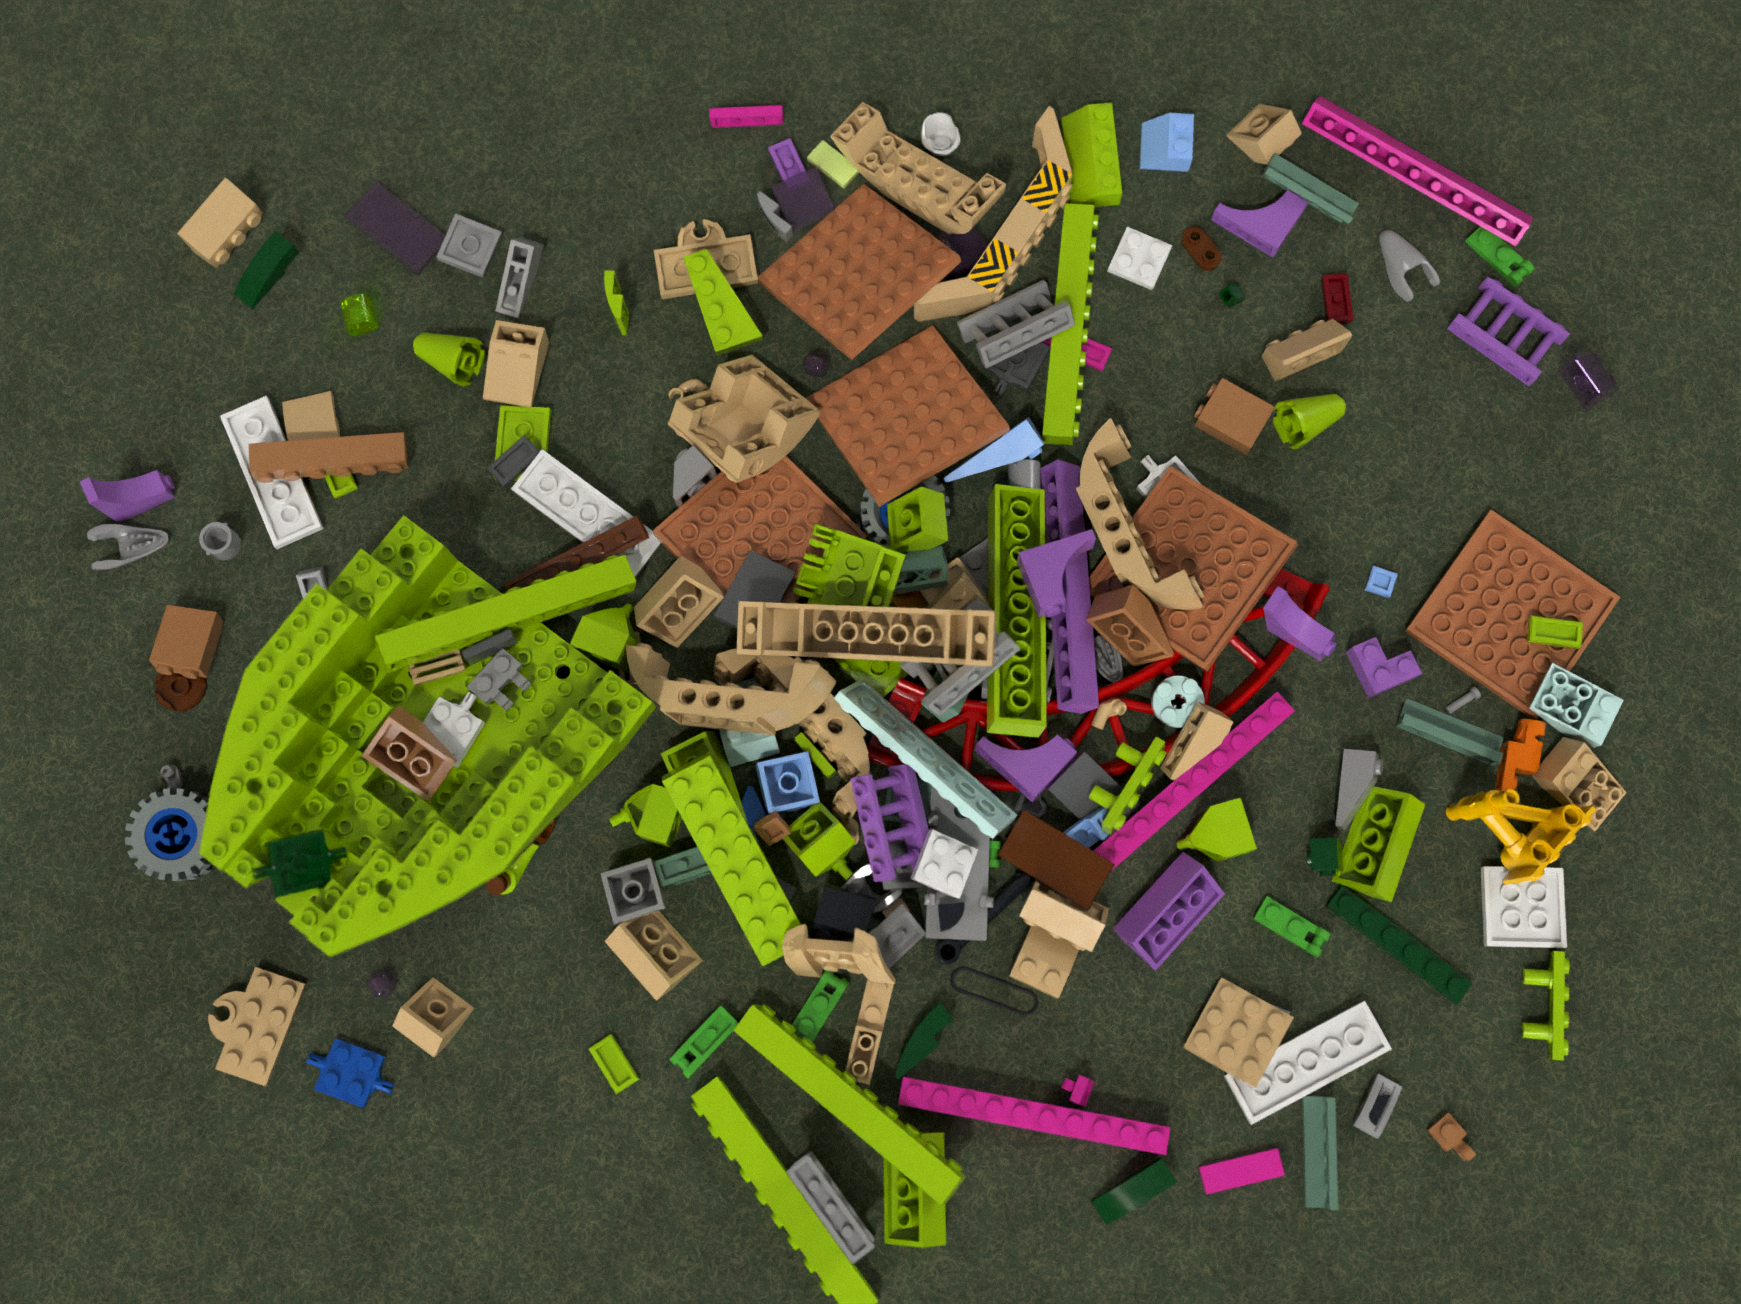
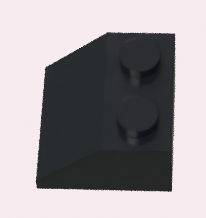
M826 883L810 939L853 942L855 928L866 933L868 932L876 898Z

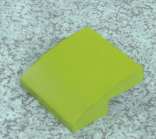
M604 270L605 291L609 306L622 335H627L629 311L624 297L621 295V287L615 271Z

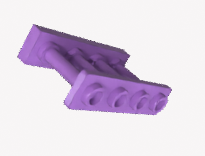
M1486 277L1478 287L1479 290L1484 292L1467 316L1458 314L1447 329L1530 386L1542 372L1536 365L1553 342L1561 345L1570 334L1561 324L1545 317L1541 310L1531 307L1524 302L1522 297L1512 294L1505 289L1499 281ZM1491 299H1494L1504 308L1487 331H1484L1475 325L1474 322ZM1514 313L1525 322L1508 345H1504L1495 338V335L1511 314ZM1534 327L1543 333L1545 337L1529 359L1525 360L1516 353V349Z
M907 764L888 767L890 776L874 781L871 774L851 778L853 794L875 882L895 879L894 869L908 864L911 865L913 870L929 830L916 773ZM892 787L896 802L879 807L876 791ZM898 812L902 828L885 833L882 817ZM904 838L908 853L891 859L888 843Z

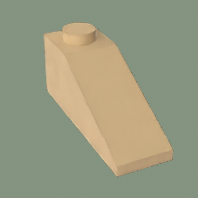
M1198 701L1160 769L1170 779L1176 780L1221 745L1224 738L1229 734L1233 721L1223 712Z

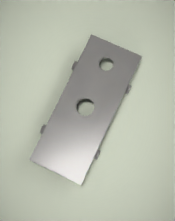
M931 786V808L927 825L930 826V829L978 849L960 899H955L927 887V894L924 897V905H927L926 938L987 941L988 908H993L994 897H988L990 836L982 833L978 826L968 817L958 818L954 814L956 806L949 800L941 797L938 790ZM964 902V913L960 921L950 930L940 932L938 904Z

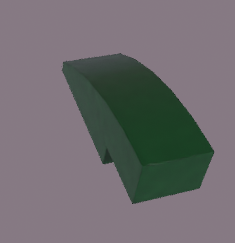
M274 231L248 265L237 285L234 295L253 309L285 274L283 270L299 254L298 250L278 232Z
M941 1003L926 1015L907 1042L895 1073L898 1080L940 1046L933 1036L954 1020Z
M1158 1157L1091 1202L1107 1225L1177 1183L1163 1159Z

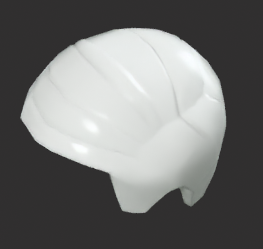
M942 112L934 113L927 116L924 120L920 138L926 149L935 156H947L957 149L961 140L960 134L949 115Z

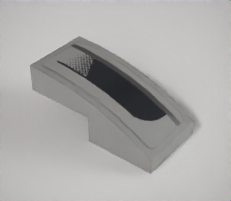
M759 191L757 199L763 217L773 231L784 241L788 242L793 236L792 226L779 217V205Z
M1377 1074L1371 1083L1366 1099L1358 1110L1353 1126L1378 1139L1394 1109L1402 1086Z

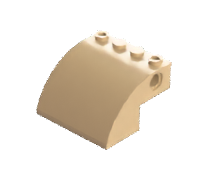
M749 355L719 364L709 390L677 399L668 425L675 430L678 436L683 437L703 454L712 465L725 473L729 480L738 483L761 474L783 459L804 438L819 417L821 411L756 357Z

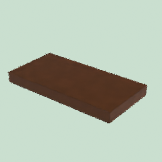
M1023 810L998 856L1086 910L1090 909L1115 865L1113 862L1026 810Z

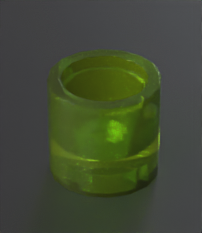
M363 294L353 295L340 302L348 334L358 336L378 329L379 324L371 296Z

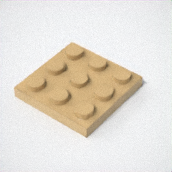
M1221 977L1187 1039L1184 1049L1256 1089L1294 1017Z

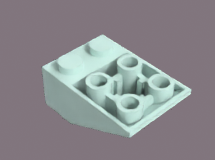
M1551 663L1529 709L1563 735L1585 742L1590 749L1602 745L1624 700Z
M755 678L744 680L737 684L740 688L748 689L751 685L762 687ZM720 730L723 747L730 767L780 753L776 735Z

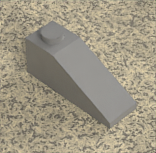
M521 237L511 239L496 312L515 318L520 317L539 268L544 244Z
M1344 749L1336 827L1339 830H1346L1375 786L1377 776L1382 775L1383 760L1379 759L1380 756L1376 751Z

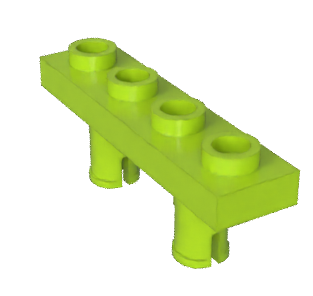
M1155 737L1147 752L1144 753L1124 742L1120 745L1116 756L1135 766V771L1120 795L1115 796L1098 785L1093 788L1089 795L1090 800L1108 809V815L1102 823V831L1112 835L1115 829L1118 831L1121 829L1127 818L1124 814L1128 807L1133 809L1139 800L1140 795L1137 793L1141 786L1147 787L1152 779L1153 773H1151L1154 765L1159 766L1164 760L1167 753L1164 751L1165 741Z
M1562 951L1550 952V967L1548 970L1523 969V984L1548 987L1549 1021L1547 1024L1522 1022V1038L1547 1040V1043H1549V1060H1564V1055H1568L1569 1051L1568 1039H1564V1028L1569 1026V1013L1564 1012V1001L1569 1000V985H1565V974H1569L1570 963L1569 958H1565V952Z

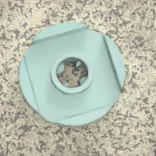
M1172 676L1164 679L1156 687L1152 694L1151 706L1155 716L1163 723L1173 728L1184 727L1197 702L1199 701L1204 704L1205 701L1203 692L1195 680L1185 676ZM1176 694L1181 695L1180 698H1184L1185 703L1181 705V709H1176V705L1172 706L1171 700L1175 699Z

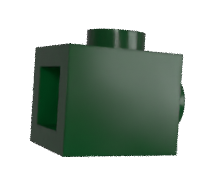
M1310 839L1311 850L1307 851V864L1312 867V871L1319 872L1320 877L1336 876V871H1343L1341 839Z

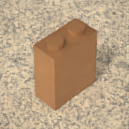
M1222 378L1218 385L1212 384L1206 397L1210 398L1206 406L1203 404L1199 406L1194 415L1198 419L1194 426L1247 455L1275 407Z
M167 605L149 661L156 668V671L161 674L172 675V673H179L191 679H196L197 676L207 678L220 638L223 620L217 612Z

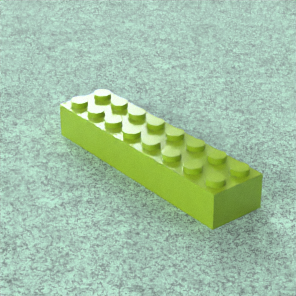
M707 752L662 776V782L761 965L765 966L784 955L782 943L786 932L802 924L712 756Z

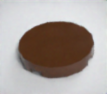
M159 673L155 680V697L162 706L171 711L183 712L191 710L205 696L207 688L206 677L197 676L196 679H191L179 673H172V675Z

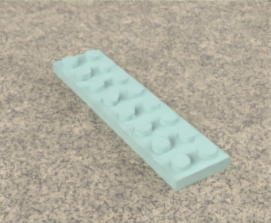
M863 679L840 690L834 699L845 712L851 713L859 720L863 728L870 730L879 738L882 745L894 751L904 764L911 766L923 781L929 782L936 788L941 797L954 804L963 816L971 819L982 833L989 835L993 839L1016 818V813Z

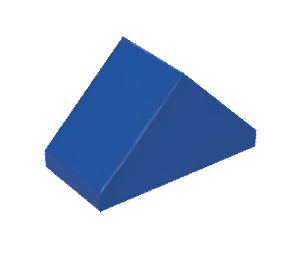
M748 785L742 800V806L751 829L754 828V823L767 815L755 789Z

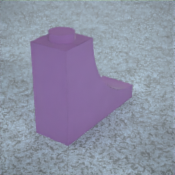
M1287 190L1275 203L1258 210H1237L1219 203L1211 220L1271 257H1274L1304 213L1308 202L1300 198L1297 193L1293 194Z
M158 470L120 481H98L90 477L80 481L89 504L118 523H122L175 498L172 492L175 489L173 481L168 475L165 476Z
M1092 529L1019 552L1017 565L1038 617L1045 615L1053 617L1064 609L1066 601L1062 586L1064 572L1076 557L1093 549L1096 537Z
M1277 587L1263 608L1267 631L1319 661H1322L1325 655L1329 657L1337 645L1334 642L1335 633L1308 616L1291 600L1287 591Z
M1056 735L1048 743L1029 750L1006 749L990 742L983 736L976 744L974 750L1032 803L1074 759L1077 753L1074 750L1075 746L1065 737L1061 738L1059 735Z

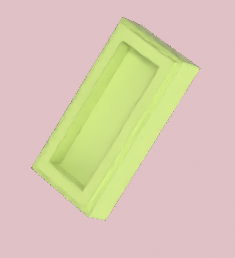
M824 140L807 157L811 164L844 189L859 173L846 157Z

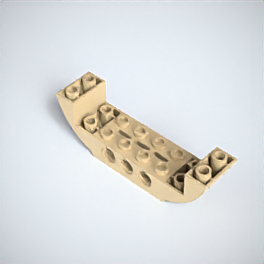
M864 102L830 136L847 160L883 195L949 235L951 233L965 234L969 232L1005 192L1006 183L986 173L977 183L887 130L880 111Z
M1110 418L1096 432L1087 447L1080 470V486L1076 490L1115 574L1124 587L1134 585L1150 602L1156 605L1181 610L1203 608L1204 606L1200 599L1205 596L1194 575L1188 577L1184 569L1161 580L1154 568L1155 565L1144 547L1145 544L1134 526V521L1126 509L1124 500L1116 488L1114 479L1109 471L1110 468L1131 458L1127 449L1132 447L1121 425L1115 426Z
M637 643V646L626 645L628 664L639 688L650 699L660 705L661 712L680 725L775 736L776 731L791 727L813 713L828 697L836 684V680L828 674L829 672L824 670L820 663L812 660H805L804 663H794L789 691L780 688H774L773 691H764V688L753 685L745 689L733 683H725L724 686H718L716 683L701 680L699 684L692 683L691 680L685 678H677L676 681H671L667 678L670 663L662 658V654L653 651L652 646Z
M736 648L716 655L713 676L721 686H724L725 683L737 685L753 672L757 683L762 687L765 685L769 691H773L774 688L789 691L794 663L804 662L798 656L793 659L789 656L737 654ZM830 693L813 713L796 723V725L799 724L805 730L804 735L812 744L816 743L820 747L823 757L829 763L833 762L839 769L840 777L845 782H849L836 793L831 803L832 812L835 817L840 821L844 820L848 825L857 811L851 778L869 774L868 750L864 741L867 733L849 713L840 707V704Z

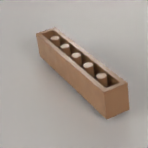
M404 432L249 444L250 473L255 481L261 483H270L274 479L296 481L300 477L322 479L325 475L348 477L351 473L373 475L377 471L399 473L402 469H409L407 440Z

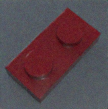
M1348 273L1323 275L1321 284L1326 322L1334 319L1339 324L1352 323L1354 319Z

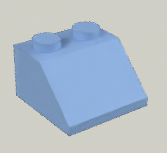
M1167 113L1142 123L1140 169L1189 171L1193 155L1194 114Z
M808 752L757 763L756 771L766 815L774 811L778 814H783L820 803Z

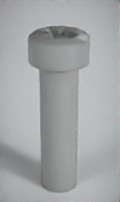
M1476 687L1470 688V692L1446 706L1445 709L1451 714L1471 700L1479 699L1481 697L1479 690Z

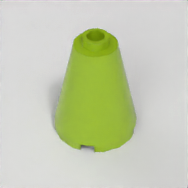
M423 332L413 342L414 352L419 358L455 384L463 387L472 383L469 380L475 372L478 376L484 365L485 351L480 347V344H483L480 340L473 337Z
M1337 394L1283 400L1274 406V410H1277V416L1273 417V423L1282 442H1289L1292 445L1289 448L1298 449L1342 418L1345 414L1346 404Z

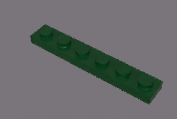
M1343 885L1339 887L1326 905L1328 909L1455 1005L1459 1004L1473 984Z

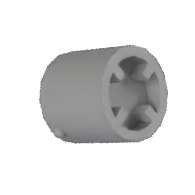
M1024 459L1009 463V486L1041 489L1040 462Z
M212 522L201 530L199 543L207 555H212L219 560H230L239 553L241 539L235 531L228 527L227 523Z

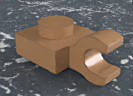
M1448 1112L1427 1129L1444 1151L1448 1152L1453 1148L1463 1161L1466 1160L1467 1162L1476 1155L1462 1140L1467 1133Z

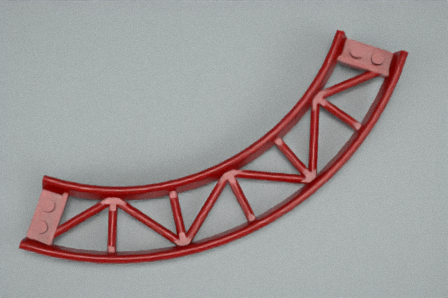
M1281 569L1263 595L1270 598L1276 588L1280 587L1287 591L1291 600L1303 612L1314 619L1330 586L1323 583H1311ZM1264 606L1252 609L1243 622L1265 617ZM1234 634L1229 643L1249 660L1256 669L1230 695L1217 704L1214 709L1223 712L1227 717L1233 714L1266 684L1295 649V646L1280 638L1268 656L1263 660ZM1173 650V657L1155 661L1128 677L1098 688L1099 705L1111 699H1120L1129 710L1155 715L1150 703L1118 696L1140 687L1160 674H1163L1166 678L1177 676L1172 666L1184 658V656ZM1215 662L1208 671L1204 670L1201 690L1204 695L1205 705H1209ZM900 677L888 702L914 723L922 706L921 701L927 688ZM966 698L957 716L944 723L941 721L921 730L931 738L967 722L961 766L969 773L977 724L987 731V701ZM1057 699L1050 700L1049 703L1046 702V716L1069 712L1058 709ZM1098 708L1091 710L1069 739L1075 748L1091 729V723ZM1118 715L1108 717L1118 747L1123 742L1129 745ZM1047 726L1038 737L1039 747L1049 742ZM1181 730L1163 740L1165 741L1164 751L1167 752L1166 756ZM989 733L1007 749L1024 750L1008 735ZM874 734L872 735L867 746L869 760L887 768L904 764L894 751L882 745L879 738ZM1149 747L1141 750L1140 752H1147ZM1121 758L1099 765L1110 777L1135 769V766ZM970 773L988 790L1019 791L1003 776Z

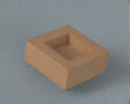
M776 811L754 823L755 831L769 846L791 834L790 826Z

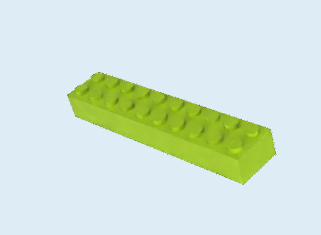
M995 484L988 498V601L991 604L989 607L996 611V632L1000 635L1005 631L1021 649L987 677V733L1039 737L1047 726L1046 615L1038 617L1017 565L1019 552L1045 544L1044 489Z

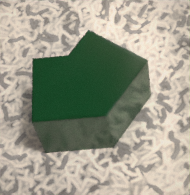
M1239 284L1228 285L1218 293L1224 306L1229 308L1242 303L1245 298Z

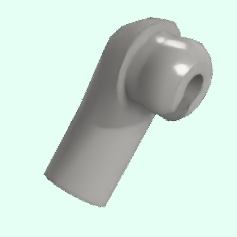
M164 765L160 773L161 776H164L167 788L181 789L184 785V780L179 768L175 765Z

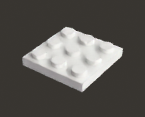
M1481 867L1484 946L1567 948L1563 868H1545L1544 875L1534 882L1526 881L1521 884L1505 885L1502 879L1509 872L1506 867Z

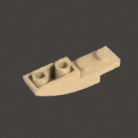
M867 979L845 1070L855 1077L857 1082L870 1085L894 984L870 982Z

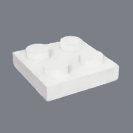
M1127 227L1107 272L1153 290L1172 245Z
M929 829L910 879L955 899H960L978 849L938 831Z

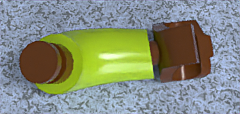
M555 820L542 831L535 840L536 842L505 872L486 883L487 890L491 894L503 895L514 891L538 849V843L544 844L552 834L556 826Z

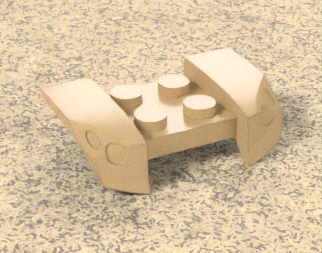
M806 924L789 929L785 934L782 943L785 963L796 975L821 978L823 969L831 972H837L838 969H846L855 974L863 973L870 982L895 984L896 979L882 958L877 939L860 929L855 928L853 942L808 939Z

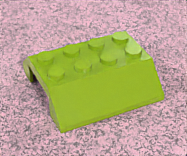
M815 523L812 535L824 538L825 540L810 538L809 544L817 548H824L825 550L822 557L812 553H805L803 559L817 563V565L802 562L796 584L808 587L809 589L794 587L793 593L801 597H808L807 604L889 607L906 555L887 546Z

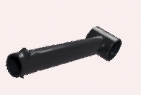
M1024 871L1015 874L1016 877L994 897L993 908H988L987 925L1010 905L1024 890L1030 889L1033 881ZM949 939L941 941L934 948V957L940 964H952L958 960L960 950L971 940ZM943 945H949L953 949V956L950 960H945L940 955V949Z

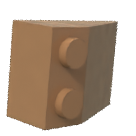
M1134 585L1095 596L1086 621L1133 667L1173 657L1174 652L1150 601Z
M400 706L388 716L362 755L363 758L428 802L457 762V759L421 720Z

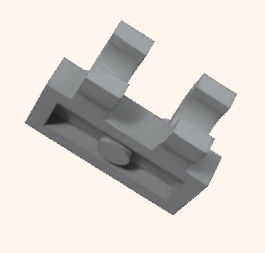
M502 648L467 687L487 705L494 700L503 709L508 711L514 703L501 693L507 684L512 680L524 692L532 684L519 673L523 665Z

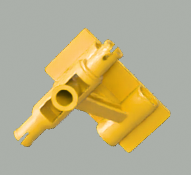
M1508 789L1503 792L1499 790L1482 791L1476 795L1464 797L1457 804H1450L1446 808V816L1452 821L1461 818L1467 821L1478 818L1483 820L1505 845L1501 852V862L1509 872L1502 879V882L1505 885L1514 883L1521 884L1526 881L1534 882L1540 879L1545 873L1544 869L1546 866L1560 857V850L1574 841L1576 838L1575 833L1592 820L1590 816L1595 812L1596 808L1593 805L1579 808L1577 805L1570 804L1545 810L1519 805L1520 798L1518 793L1513 789ZM1506 818L1531 822L1533 828L1525 836L1523 833H1519Z

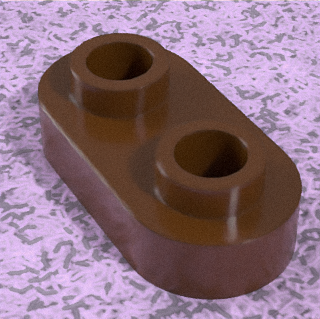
M1196 226L1187 228L1181 238L1182 246L1202 270H1215L1221 262V252L1203 229ZM1195 235L1198 237V240H1192L1190 236ZM1211 254L1213 259H1207L1205 255Z

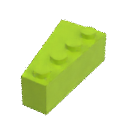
M705 249L684 256L683 259L716 355L762 341V334L708 250Z

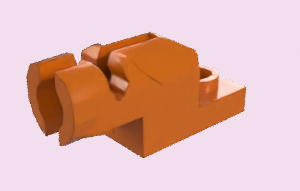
M1521 719V721H1518V727L1513 738L1515 742L1507 741L1501 746V753L1504 754L1501 763L1498 765L1495 790L1501 792L1508 789L1515 790L1518 781L1515 773L1531 775L1539 769L1544 744L1539 742L1537 738L1545 736V722L1532 719Z

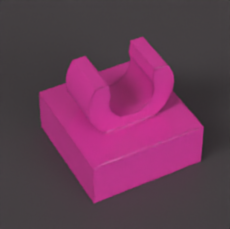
M1079 1075L1077 1082L1065 1078L1062 1088L1072 1092L1070 1101L1086 1107L1095 1081Z

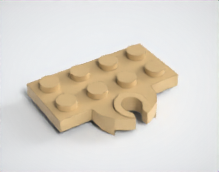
M704 219L703 227L707 234L702 238L694 236L696 231L694 221L681 228L678 235V246L654 250L661 298L668 299L695 294L683 257L705 249L708 250L731 288L758 284L751 236L744 235L726 238L723 229L717 222L714 223Z
M255 967L246 992L233 991L219 997L213 1005L216 1007L227 1006L230 1010V1016L226 1021L220 1020L215 1014H209L208 1016L210 1030L217 1039L225 1043L215 1069L267 1086L307 984Z

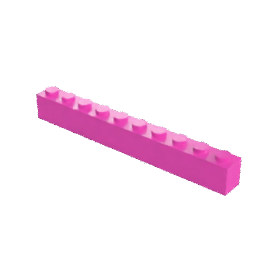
M1321 96L1313 103L1302 122L1308 128L1514 246L1519 243L1531 225L1533 217Z
M1276 692L1224 738L1221 745L1173 781L1127 821L1119 831L1117 830L1097 847L1094 852L1115 864L1114 869L1295 710Z
M904 1076L898 1101L899 1105L1157 1154L1166 1155L1170 1127Z

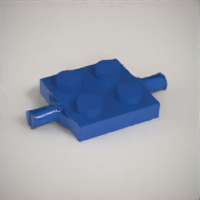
M336 1038L329 1054L325 1058L310 1053L308 1057L317 1060V1062L310 1059L306 1061L307 1064L320 1068V1076L314 1090L362 1108H366L370 1096L376 1089L391 1094L393 1090L383 1085L394 1088L395 1083L380 1079L385 1056Z

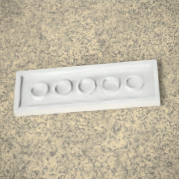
M264 396L221 415V420L276 549L282 548L324 529L302 477L296 481L274 479L270 483H261L255 481L250 473L249 444L287 441L270 399Z
M543 449L511 488L513 492L582 543L633 518L632 515ZM645 525L644 527L650 538L617 555V557L626 556L635 578L662 544L653 535V531Z
M1361 1001L1279 1045L1256 1089L1228 1073L1224 1077L1249 1124L1252 1125L1390 1051L1392 1048L1367 1003Z

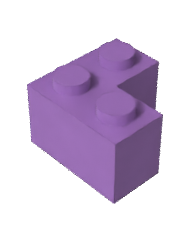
M1376 637L1353 646L1346 652L1368 698L1411 681L1422 674L1411 650L1387 660Z

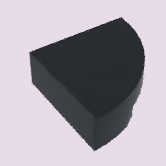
M964 902L938 904L940 932L950 930L960 921L964 913Z

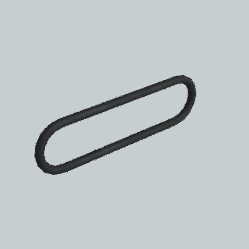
M963 966L956 968L951 974L950 982L952 987L965 995L1020 1015H1030L1038 1007V998L1029 989ZM965 970L1029 993L1034 998V1007L1030 1011L1024 1012L965 991L955 985L954 976L958 971Z

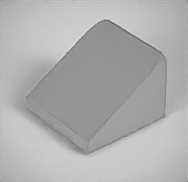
M324 566L298 571L296 578L303 599L316 583L327 590Z

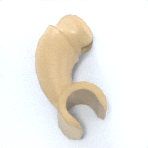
M687 380L678 388L670 390L669 398L671 400L675 394H680V398H683L686 392L699 393L708 390V387L701 380Z

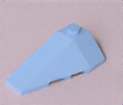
M1028 417L943 479L946 482H950L1023 460L1027 456L1033 459L1043 451L1041 446L1045 442L1030 417Z

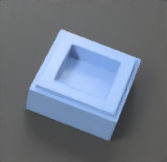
M1373 565L1365 591L1390 598L1397 573Z

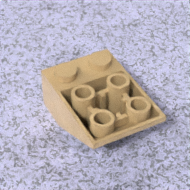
M496 320L489 345L483 400L532 408L549 347L545 328Z
M1563 737L1539 765L1536 773L1531 775L1547 793L1563 806L1573 804L1580 808L1593 805L1596 810L1590 816L1592 820L1587 824L1593 831L1598 829L1627 793L1585 742Z

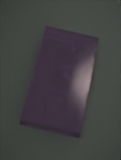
M377 181L344 215L346 220L417 276L437 256L446 236Z

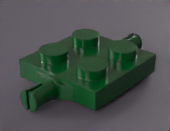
M321 829L266 841L269 857L268 865L252 868V873H256L252 874L254 880L270 876L276 897L326 886L331 880V861L346 858L347 854L344 853L346 849L341 847L329 850L325 842L324 830Z

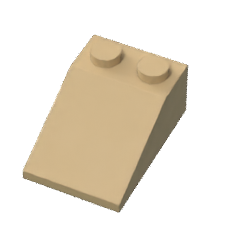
M1030 926L1008 976L1058 999L1079 949L1075 948L1070 941L1064 938L1058 939L1051 936L1046 929L1040 926Z

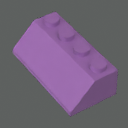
M1182 852L1118 922L1113 930L1156 971L1225 893L1202 864Z

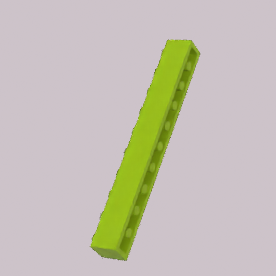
M1066 203L1064 205L1055 305L1063 301L1070 305L1075 326L1052 336L1042 433L1045 444L1073 445L1074 437H1079L1080 422H1075L1076 413L1081 414L1082 398H1077L1078 390H1083L1084 375L1079 374L1080 367H1085L1086 352L1082 351V343L1087 344L1088 328H1084V320H1089L1090 305H1086V299L1092 296V282H1088V277L1094 274L1095 260H1090L1091 252H1096L1097 237H1092L1093 229L1098 230L1099 215L1094 214V205Z
M612 555L598 564L588 563L581 566L579 570L570 573L569 571L560 572L555 578L548 580L538 579L532 582L530 586L524 588L514 587L499 596H486L481 599V602L472 605L465 603L447 613L444 611L434 613L426 620H412L406 623L404 627L395 630L394 628L382 630L379 635L375 636V643L385 671L389 673L479 643L507 629L515 631L633 592L637 581L626 556L617 557V555Z
M765 1004L762 1006L752 1005L733 1031L940 1205L947 1203L966 1178V1175L961 1172L963 1170L962 1166L951 1158L949 1160L945 1159L940 1154L941 1149L933 1142L928 1141L926 1143L919 1137L920 1132L909 1123L904 1125L897 1119L899 1115L889 1106H885V1108L877 1102L878 1097L866 1088L862 1090L856 1085V1078L848 1072H840L835 1067L837 1063L826 1054L821 1056L814 1050L816 1046L805 1037L799 1038L794 1033L796 1029L784 1020L781 1023L774 1017L776 1013L773 1009Z
M717 1076L691 1096L694 1100L691 1103L692 1107L700 1117L704 1114L710 1123L707 1125V1128L716 1139L718 1137L722 1139L725 1144L723 1150L731 1161L736 1159L742 1167L738 1171L747 1183L752 1181L757 1188V1191L754 1193L763 1206L768 1204L772 1209L773 1213L770 1216L779 1228L784 1226L789 1236L786 1238L795 1251L798 1249L802 1251L805 1256L803 1262L811 1273L816 1271L822 1279L819 1285L826 1295L832 1294L838 1302L837 1304L878 1303V1296L855 1264L850 1262L720 1076Z

